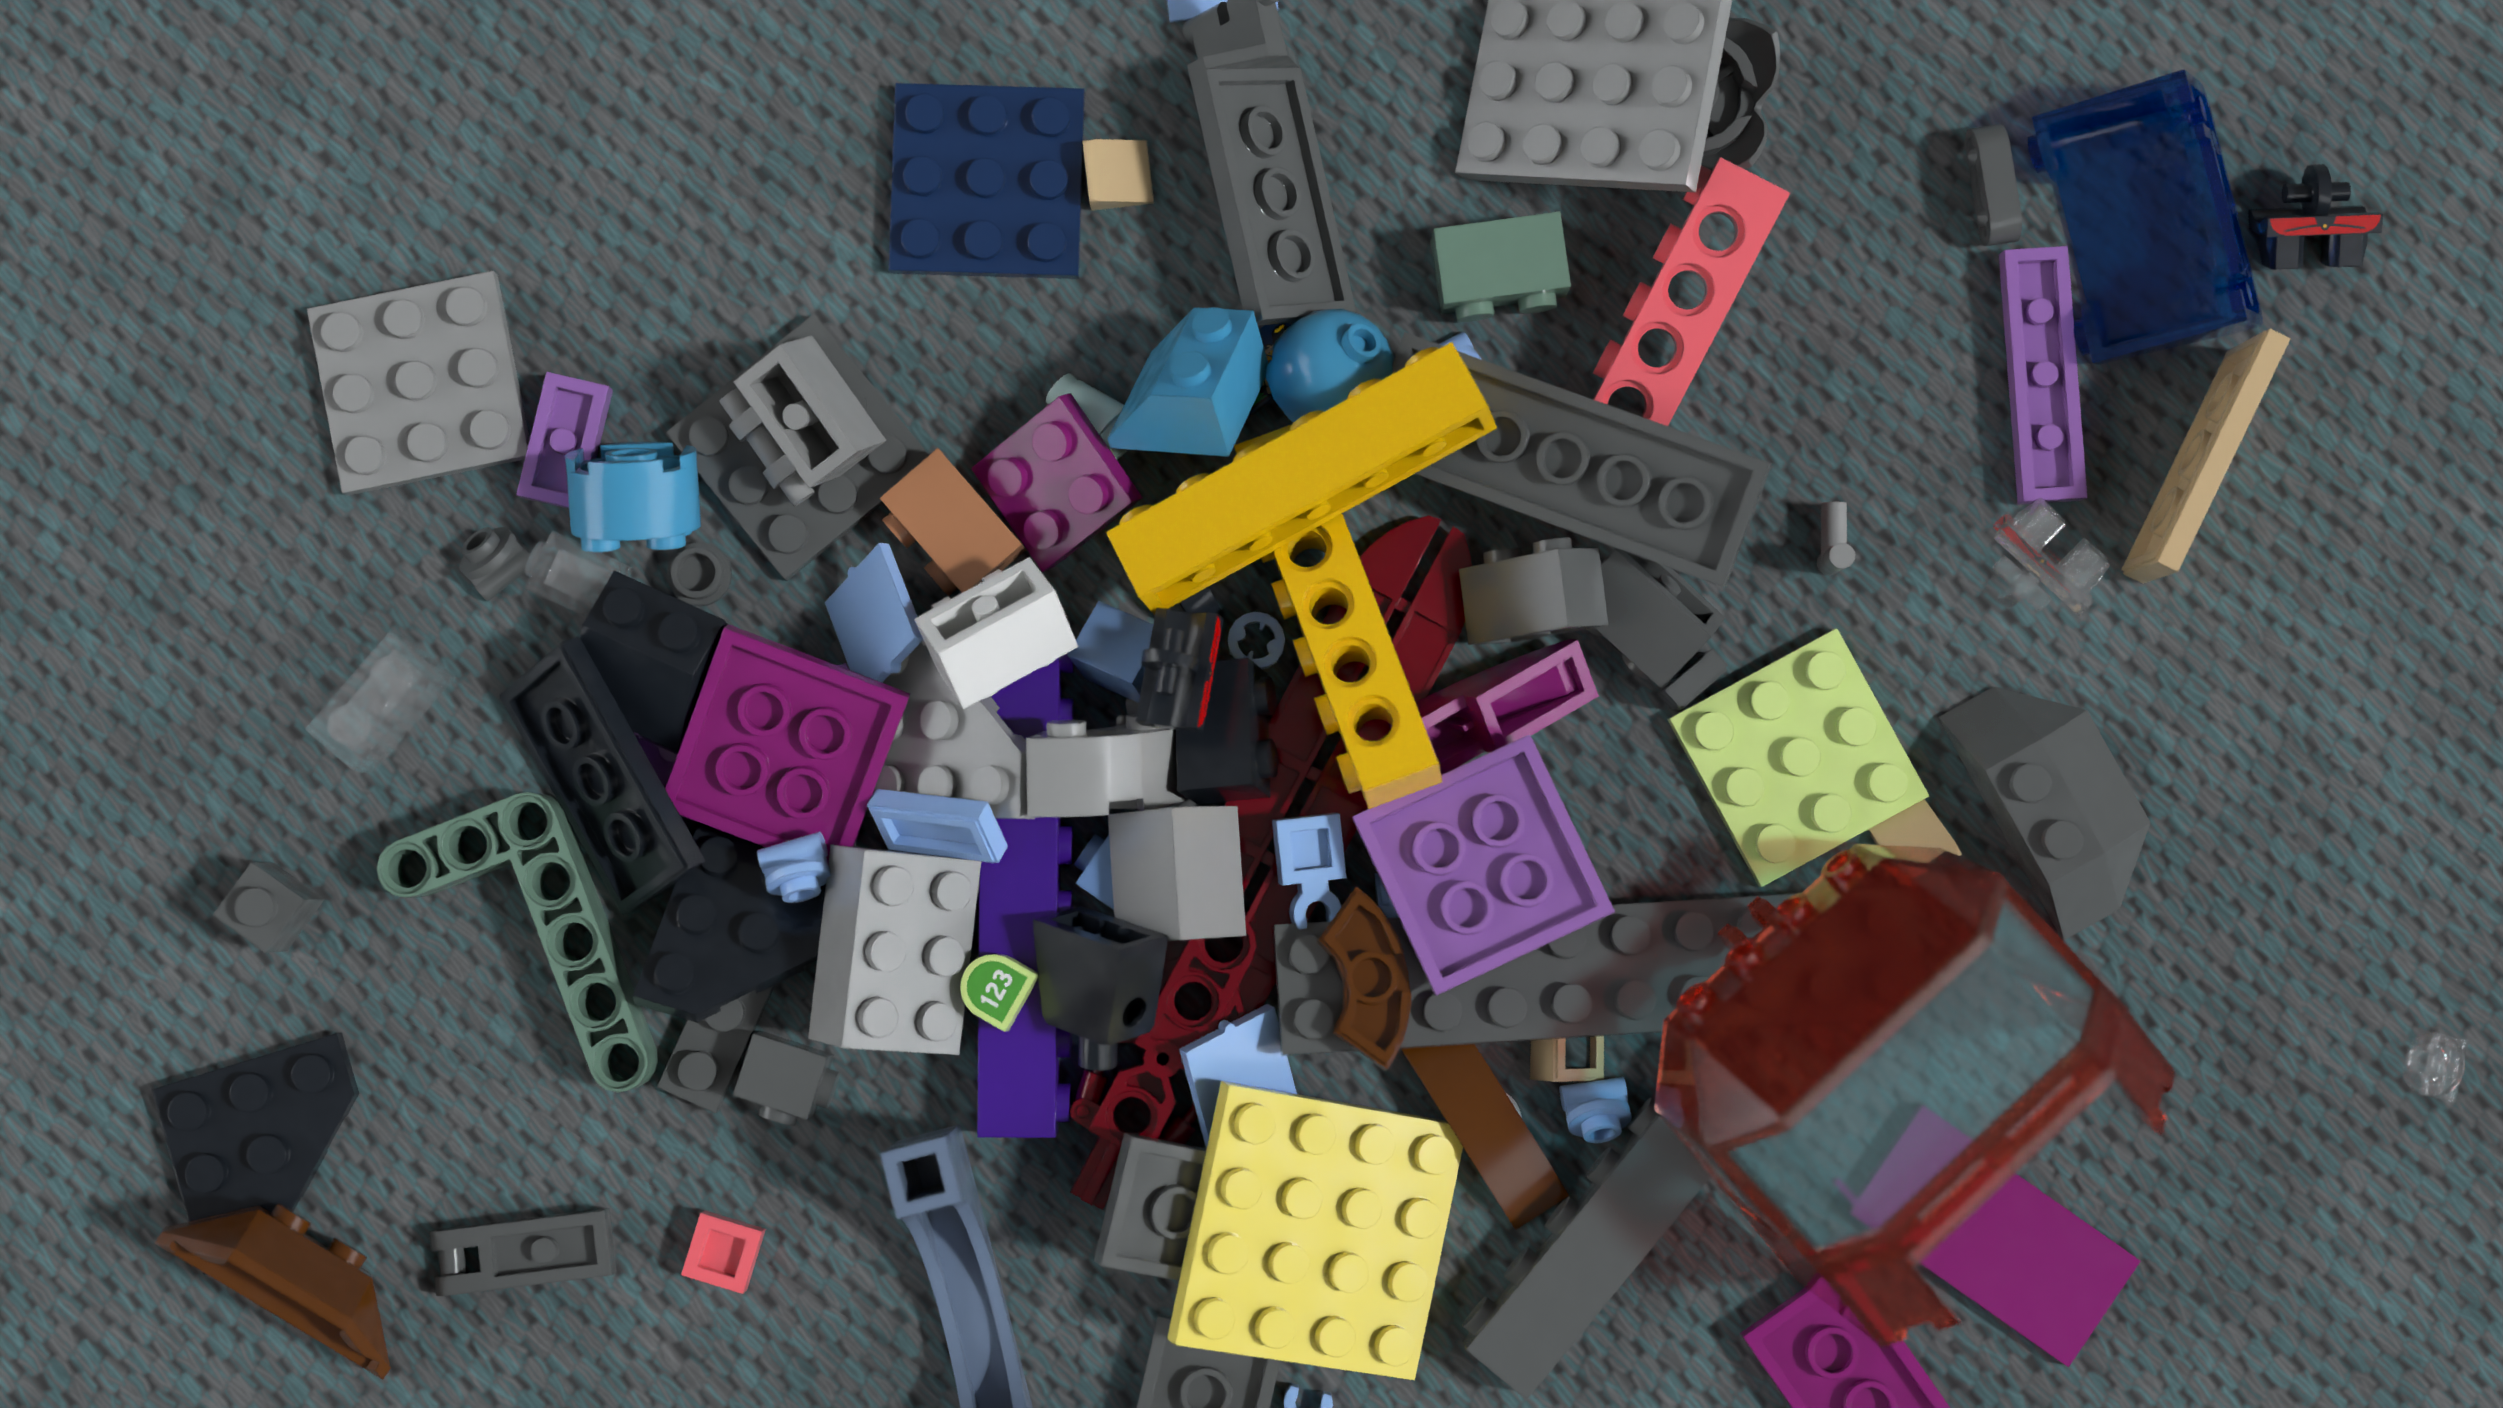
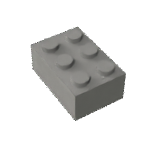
M830 845L828 866L831 875L826 880L808 1039L840 1048L959 1055L965 1009L960 986L963 973L970 965L981 861L901 851Z

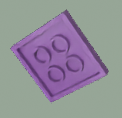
M1530 734L1441 775L1442 783L1368 809L1352 817L1435 996L1615 912Z

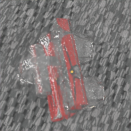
M2042 498L2037 499L2021 510L2014 518L2006 511L1993 524V528L1997 530L1994 539L2024 566L2022 569L2018 568L2006 556H2003L1996 562L1992 570L2008 583L1997 599L2007 608H2011L2024 598L2040 612L2052 600L2037 585L2041 581L2080 616L2093 603L2091 590L2109 568V560L2085 538L2062 560L2058 559L2045 546L2066 526V523L2060 514Z

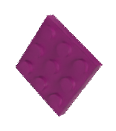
M728 624L723 629L665 789L680 815L764 847L821 832L827 846L828 856L826 858L829 863L830 845L854 846L868 809L867 804L873 796L911 693Z

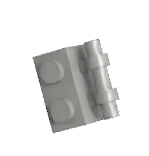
M813 336L777 346L737 378L734 383L738 388L726 394L719 401L733 420L729 425L732 432L740 442L747 440L767 468L762 473L773 489L780 487L794 507L815 493L812 487L840 477L887 441Z

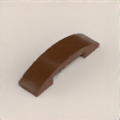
M1475 1044L1401 1049L1515 1230L1569 1196Z

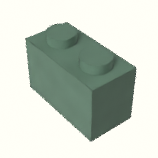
M1560 211L1433 229L1430 241L1441 314L1456 312L1458 322L1488 319L1494 316L1493 307L1518 304L1519 312L1523 314L1552 310L1557 307L1556 298L1566 297L1571 288Z

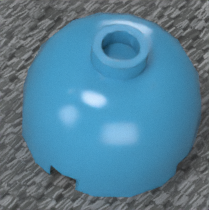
M1346 309L1313 311L1289 326L1275 341L1271 348L1272 360L1266 365V379L1275 402L1288 419L1295 422L1307 413L1317 410L1325 412L1347 400L1349 393L1365 381L1371 379L1383 380L1392 375V364L1395 355L1390 342L1380 329L1362 315Z

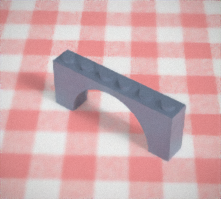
M961 1125L898 1140L881 1152L880 1155L896 1218L902 1219L909 1228L931 1283L949 1349L960 1408H1033Z

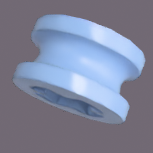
M1251 612L1244 614L1235 620L1229 630L1228 646L1230 654L1234 659L1249 658L1261 669H1266L1276 663L1283 653L1285 643L1283 629L1278 621L1267 613ZM1254 623L1260 624V632L1263 631L1265 626L1268 627L1275 638L1267 644L1268 655L1260 659H1253V651H1250L1248 656L1244 655L1238 646V643L1246 638L1244 628Z

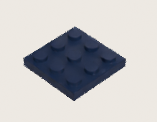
M895 83L889 272L891 274L1079 279L1083 173L1082 141L1084 140L1085 112L1084 88Z

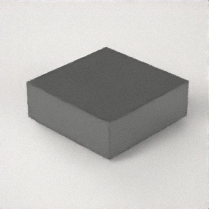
M1713 648L1700 656L1663 688L1658 695L1671 710H1680L1725 673L1728 664Z

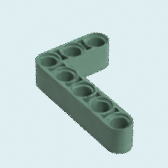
M531 792L515 794L395 841L384 849L379 856L377 864L378 879L388 892L404 898L431 896L512 864L588 1067L595 1081L606 1090L614 1092L638 1088L650 1081L657 1070L659 1061L657 1048L641 1006L634 1003L633 994L635 991L573 827L559 802L554 797ZM538 804L545 811L548 822L543 834L532 840L523 832L521 819L527 808ZM476 827L485 835L487 849L479 861L472 863L464 856L461 845L466 833ZM414 851L423 856L427 867L424 879L416 886L409 884L402 872L404 860ZM557 863L565 867L570 876L569 890L558 900L548 895L543 883L547 870ZM577 923L586 926L593 937L592 950L583 959L574 957L566 945L567 933ZM599 983L610 987L616 998L615 1010L606 1019L599 1018L593 1014L589 1007L588 999L590 992ZM621 1043L632 1047L639 1058L638 1071L630 1079L619 1076L612 1067V1052Z

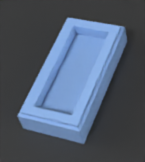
M876 789L867 804L888 850L999 863L1008 847L987 801Z

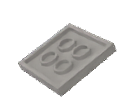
M488 271L307 309L342 494L349 496L525 459L530 438L497 273Z

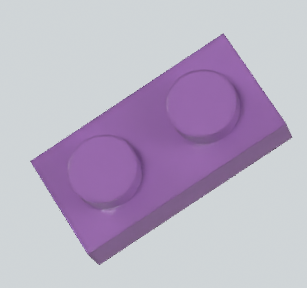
M546 372L516 493L517 496L569 509L565 455L573 450L583 448L584 460L597 458L613 389L606 385Z

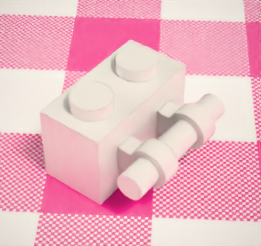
M1030 557L1004 571L998 569L982 578V583L952 599L946 597L931 605L932 610L914 619L923 637L921 644L927 646L940 676L963 709L994 695L998 690L1039 668L1051 664L1055 659L1078 647L1054 588Z

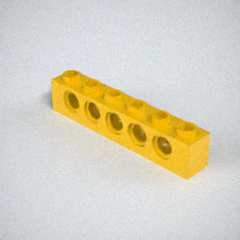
M1292 424L1234 445L1236 454L1251 444L1257 442L1269 443L1290 431ZM1343 514L1261 558L1263 563L1275 559L1282 580L1271 583L1284 620L1296 616L1303 637L1292 641L1305 677L1318 673L1325 694L1314 698L1325 731L1327 735L1339 731L1347 753L1337 756L1336 759L1349 794L1362 790L1368 809L1442 783L1438 760ZM1306 549H1318L1325 553L1324 558L1312 567H1301L1293 562L1295 557ZM1328 605H1339L1347 610L1344 618L1334 624H1322L1315 620L1318 611ZM1349 662H1361L1370 668L1367 675L1357 682L1348 683L1336 677L1338 670ZM1373 719H1381L1392 725L1390 733L1379 741H1366L1358 736L1361 726Z

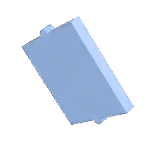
M878 543L857 567H850L848 569V577L825 601V605L850 671L883 682L891 673H899L901 671L902 661L922 642L923 637L914 620L917 618L890 545L888 543Z
M1269 1004L1233 1022L1222 1020L1217 1030L1179 1049L1206 1147L1208 1145L1221 1081L1297 1094L1287 1056H1281L1279 1023L1276 1011Z

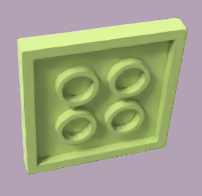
M1837 628L1667 719L1759 887L1769 884L1929 797L1926 788Z

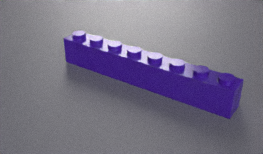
M1068 653L1055 659L1051 664L1039 668L998 690V692L991 696L1000 707L997 714L1014 735H1022L1026 740V738L1037 733L1047 731L1048 721L1074 720V699L1062 698V673H1074L1075 666L1068 657ZM1061 817L996 819L1008 847L999 863L981 861L979 957L990 954L1007 955L1038 972L1033 919L1073 908L1072 890H1061V865L1073 864V826H1061ZM1039 978L1009 1031L1004 1032L978 1017L977 1138H1055L1059 1134V1122L1071 1121V1084L1059 1083V1058H1071L1072 1033L1047 1024L1043 1018Z

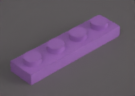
M2068 246L2004 250L1999 254L2017 503L2022 505L2082 501L2087 498Z

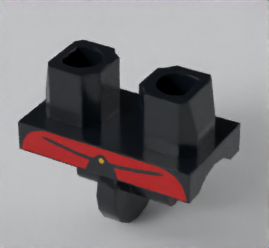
M2324 164L2308 165L2304 171L2301 184L2283 185V203H2301L2302 208L2248 210L2249 229L2260 234L2259 247L2262 265L2273 270L2302 268L2305 236L2322 235L2321 264L2328 267H2361L2367 247L2368 234L2382 233L2383 214L2380 212L2367 213L2365 207L2361 205L2331 206V201H2348L2351 196V186L2349 182H2331L2330 172Z
M1156 608L1149 649L1143 650L1141 665L1145 667L1136 722L1142 726L1203 732L1223 625V618L1219 614L1207 612L1187 613L1167 608Z

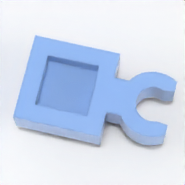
M1326 813L1272 820L1278 884L1283 886L1297 884L1298 893L1293 897L1289 908L1292 924H1295L1298 929H1306V909L1315 901H1321L1324 904L1326 920L1331 922L1340 910L1341 904L1338 898L1329 891L1328 880L1346 878L1340 814Z

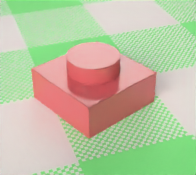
M704 1210L699 1215L681 1275L737 1293H745L748 1289L766 1229Z

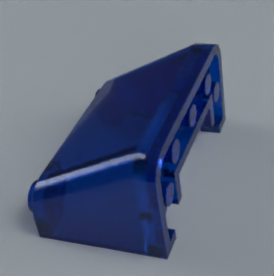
M2183 69L2032 117L2036 134L2029 136L2027 139L2030 157L2036 172L2047 171L2052 181L2058 185L2087 302L2082 304V317L2074 319L2073 329L2082 356L2090 354L2092 363L2100 365L2231 335L2263 325L2259 296L2213 113L2206 91L2198 79Z

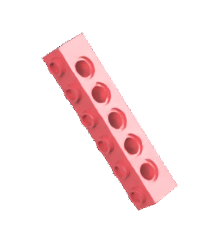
M1721 157L1716 161L1712 170L1701 165L1696 192H1686L1683 198L1684 201L1694 206L1682 229L1670 223L1653 256V259L1663 263L1651 287L1640 281L1623 313V317L1633 321L1622 344L1611 339L1609 340L1592 373L1603 379L1593 400L1608 405L1609 398L1614 391L1621 387H1633L1642 394L1645 401V408L1641 417L1666 426L1669 425L1786 203L1790 192ZM1710 214L1724 215L1731 220L1734 226V240L1725 250H1711L1700 240V224ZM1679 272H1692L1698 275L1704 284V297L1700 304L1692 309L1677 307L1669 297V283ZM1652 329L1666 331L1674 341L1675 350L1673 357L1668 363L1660 367L1648 366L1641 360L1638 353V344L1641 337Z

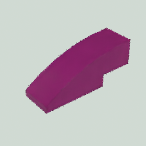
M1568 639L1493 666L1415 703L1438 760L1441 775L1483 752H1493L1529 734L1537 733L1599 697L1578 640Z

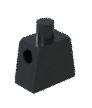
M1083 906L1033 919L1043 1018L1047 1024L1079 1036L1078 1065L1080 1067L1095 1071L1109 1070L1116 1067L1118 1043L1149 1033L1155 1025L1167 950V935Z

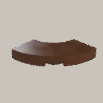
M1355 887L1317 940L1319 945L1334 959L1343 982V1009L1332 1033L1384 1071H1387L1400 1049L1409 1022L1411 1009L1409 972L1403 953L1404 949L1392 924L1371 898Z

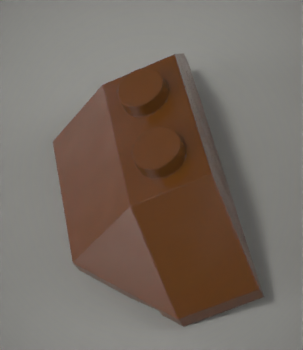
M278 1203L272 1212L258 1205L164 1227L157 1237L156 1245L382 1380L391 1369L372 1276L370 1272L361 1267L367 1256L336 1237L332 1239L327 1247L307 1235L305 1232L312 1223L284 1205Z

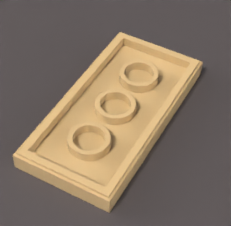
M2268 329L2227 351L2122 567L2124 575L2144 584L2179 571L2291 338Z

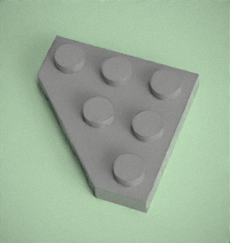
M920 643L902 661L901 671L899 673H891L882 682L911 693L874 793L876 789L987 801L995 819H1035V817H1028L1026 740L1022 735H1014L997 714L1000 707L991 696L963 709L940 676L927 646H923ZM869 808L866 811L865 817H872Z

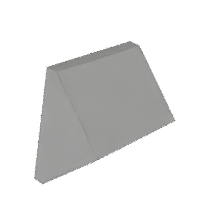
M1237 806L1171 807L1108 815L1115 918L1167 935V941L1246 936Z

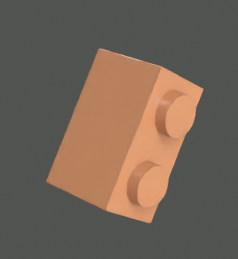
M938 448L880 497L881 501L891 511L882 521L906 548H909L915 541L922 546L933 559L923 568L948 596L957 589L963 593L982 583L983 577L998 569L1003 571L1026 551L1021 542Z

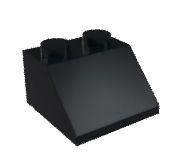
M614 570L582 624L580 639L634 735L678 755L723 629L728 624L722 618Z

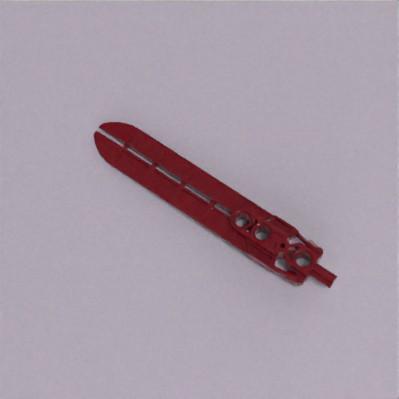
M1429 515L1408 521L1388 531L1372 543L1359 557L1385 625L1394 610L1405 615L1392 639V644L1415 702L1428 696L1465 624L1459 569L1472 566L1465 535L1455 526H1452L1412 603L1401 597L1442 520ZM1331 605L1322 624L1328 625L1339 622L1344 618L1347 610L1339 605ZM1356 661L1346 663L1338 670L1336 677L1348 683L1357 682L1356 680L1365 664ZM1301 664L1268 723L1269 739H1273L1278 753V773L1276 777L1270 778L1271 797L1228 801L1224 805L1238 807L1243 893L1260 862L1271 867L1245 915L1246 936H1240L1242 940L1240 953L1235 959L1221 963L1214 961L1208 956L1205 950V939L1167 941L1155 1025L1149 1033L1119 1042L1134 1043L1145 1049L1144 1062L1120 1069L1102 1104H1100L1108 1081V1077L1103 1076L1104 1070H1084L1070 1109L1071 1117L1076 1123L1084 1126L1088 1131L1099 1137L1074 1182L1070 1193L1101 1210H1104L1108 1203L1124 1132L1186 1144L1196 1131L1192 1125L1198 1116L1193 1102L1181 1118L1176 1114L1159 1136L1176 1104V1098L1169 1077L1176 1074L1180 1068L1185 1071L1179 1049L1217 1030L1222 1020L1233 1022L1262 1007L1276 983L1272 927L1279 924H1292L1289 908L1293 897L1298 893L1297 884L1284 886L1278 884L1276 856L1266 850L1273 838L1272 820L1283 819L1304 778H1307L1316 784L1298 817L1339 813L1343 849L1345 852L1357 830L1352 817L1368 809L1362 790L1349 794L1336 757L1347 753L1342 737L1338 740L1323 771L1312 766L1316 755L1327 737L1314 698L1324 695L1325 692L1318 673L1305 677ZM1373 719L1361 726L1358 736L1366 741H1379L1385 738L1391 729L1387 721ZM1319 901L1312 902L1307 907L1305 913L1307 922ZM1188 982L1203 984L1209 989L1212 996V1004L1209 1011L1197 1019L1183 1017L1177 1011L1174 1003L1177 990ZM1164 1052L1168 1054L1169 1060L1165 1063L1159 1062L1157 1060L1159 1053ZM1127 1097L1142 1099L1151 1110L1150 1123L1139 1132L1124 1131L1117 1125L1114 1119L1115 1106L1119 1101Z

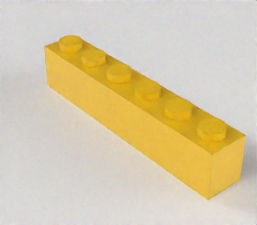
M1450 342L1441 348H1426L1413 355L1406 362L1405 368L1383 380L1371 379L1361 383L1349 393L1347 400L1327 411L1317 410L1303 415L1292 424L1290 431L1269 443L1257 442L1245 447L1235 455L1233 462L1212 474L1202 473L1187 479L1177 488L1176 494L1154 506H1139L1129 511L1121 518L1120 525L1107 531L1106 534L1138 597L1155 616L1156 608L1168 609L1492 432L1497 429V426L1485 399L1454 344Z

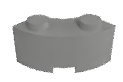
M1137 714L1126 715V724L1087 730L1086 721L1083 720L1048 721L1047 731H1042L1026 738L1028 817L1109 815V809H1137L1144 811L1166 808L1184 802L1185 796L1177 791L1176 729L1142 726L1136 722Z

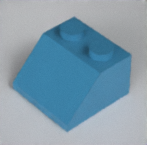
M1194 307L1150 353L1107 438L1110 448L1229 457L1266 378L1268 360L1254 311Z

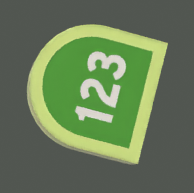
M985 955L974 960L964 971L960 986L961 996L965 1005L973 1014L998 1029L1007 1032L1010 1030L1037 982L1038 972L1007 955Z

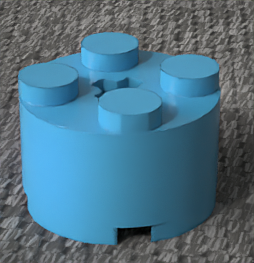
M628 442L600 445L601 458L584 460L583 448L573 450L565 455L571 534L581 539V550L587 552L613 551L621 548L620 541L646 540L648 549H676L686 546L685 536L692 534V531L701 527L697 452L694 446L686 445L680 456L674 455L673 443Z

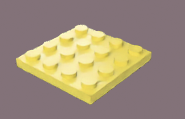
M1221 1081L1167 1339L1174 1345L1415 1380L1463 1146L1447 1121Z

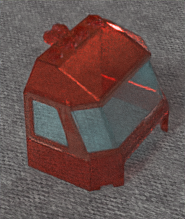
M1855 844L1851 849L1843 850L1831 857L1823 866L1822 875L1803 893L1787 898L1777 909L1767 900L1761 899L1758 896L1749 903L1747 908L1751 913V917L1762 928L1756 936L1747 938L1741 930L1731 924H1726L1717 933L1723 944L1730 950L1725 958V964L1705 982L1697 983L1688 988L1678 999L1676 1009L1663 1021L1654 1111L1796 1280L1876 1344L1884 1347L1905 1341L1908 1332L1907 1328L1930 1322L1937 1331L1962 1324L1915 1266L2113 1082L2153 1132L2163 1136L2166 1115L2159 1108L2162 1094L2172 1091L2176 1072L2125 1005L2010 886L2002 874L1942 848Z

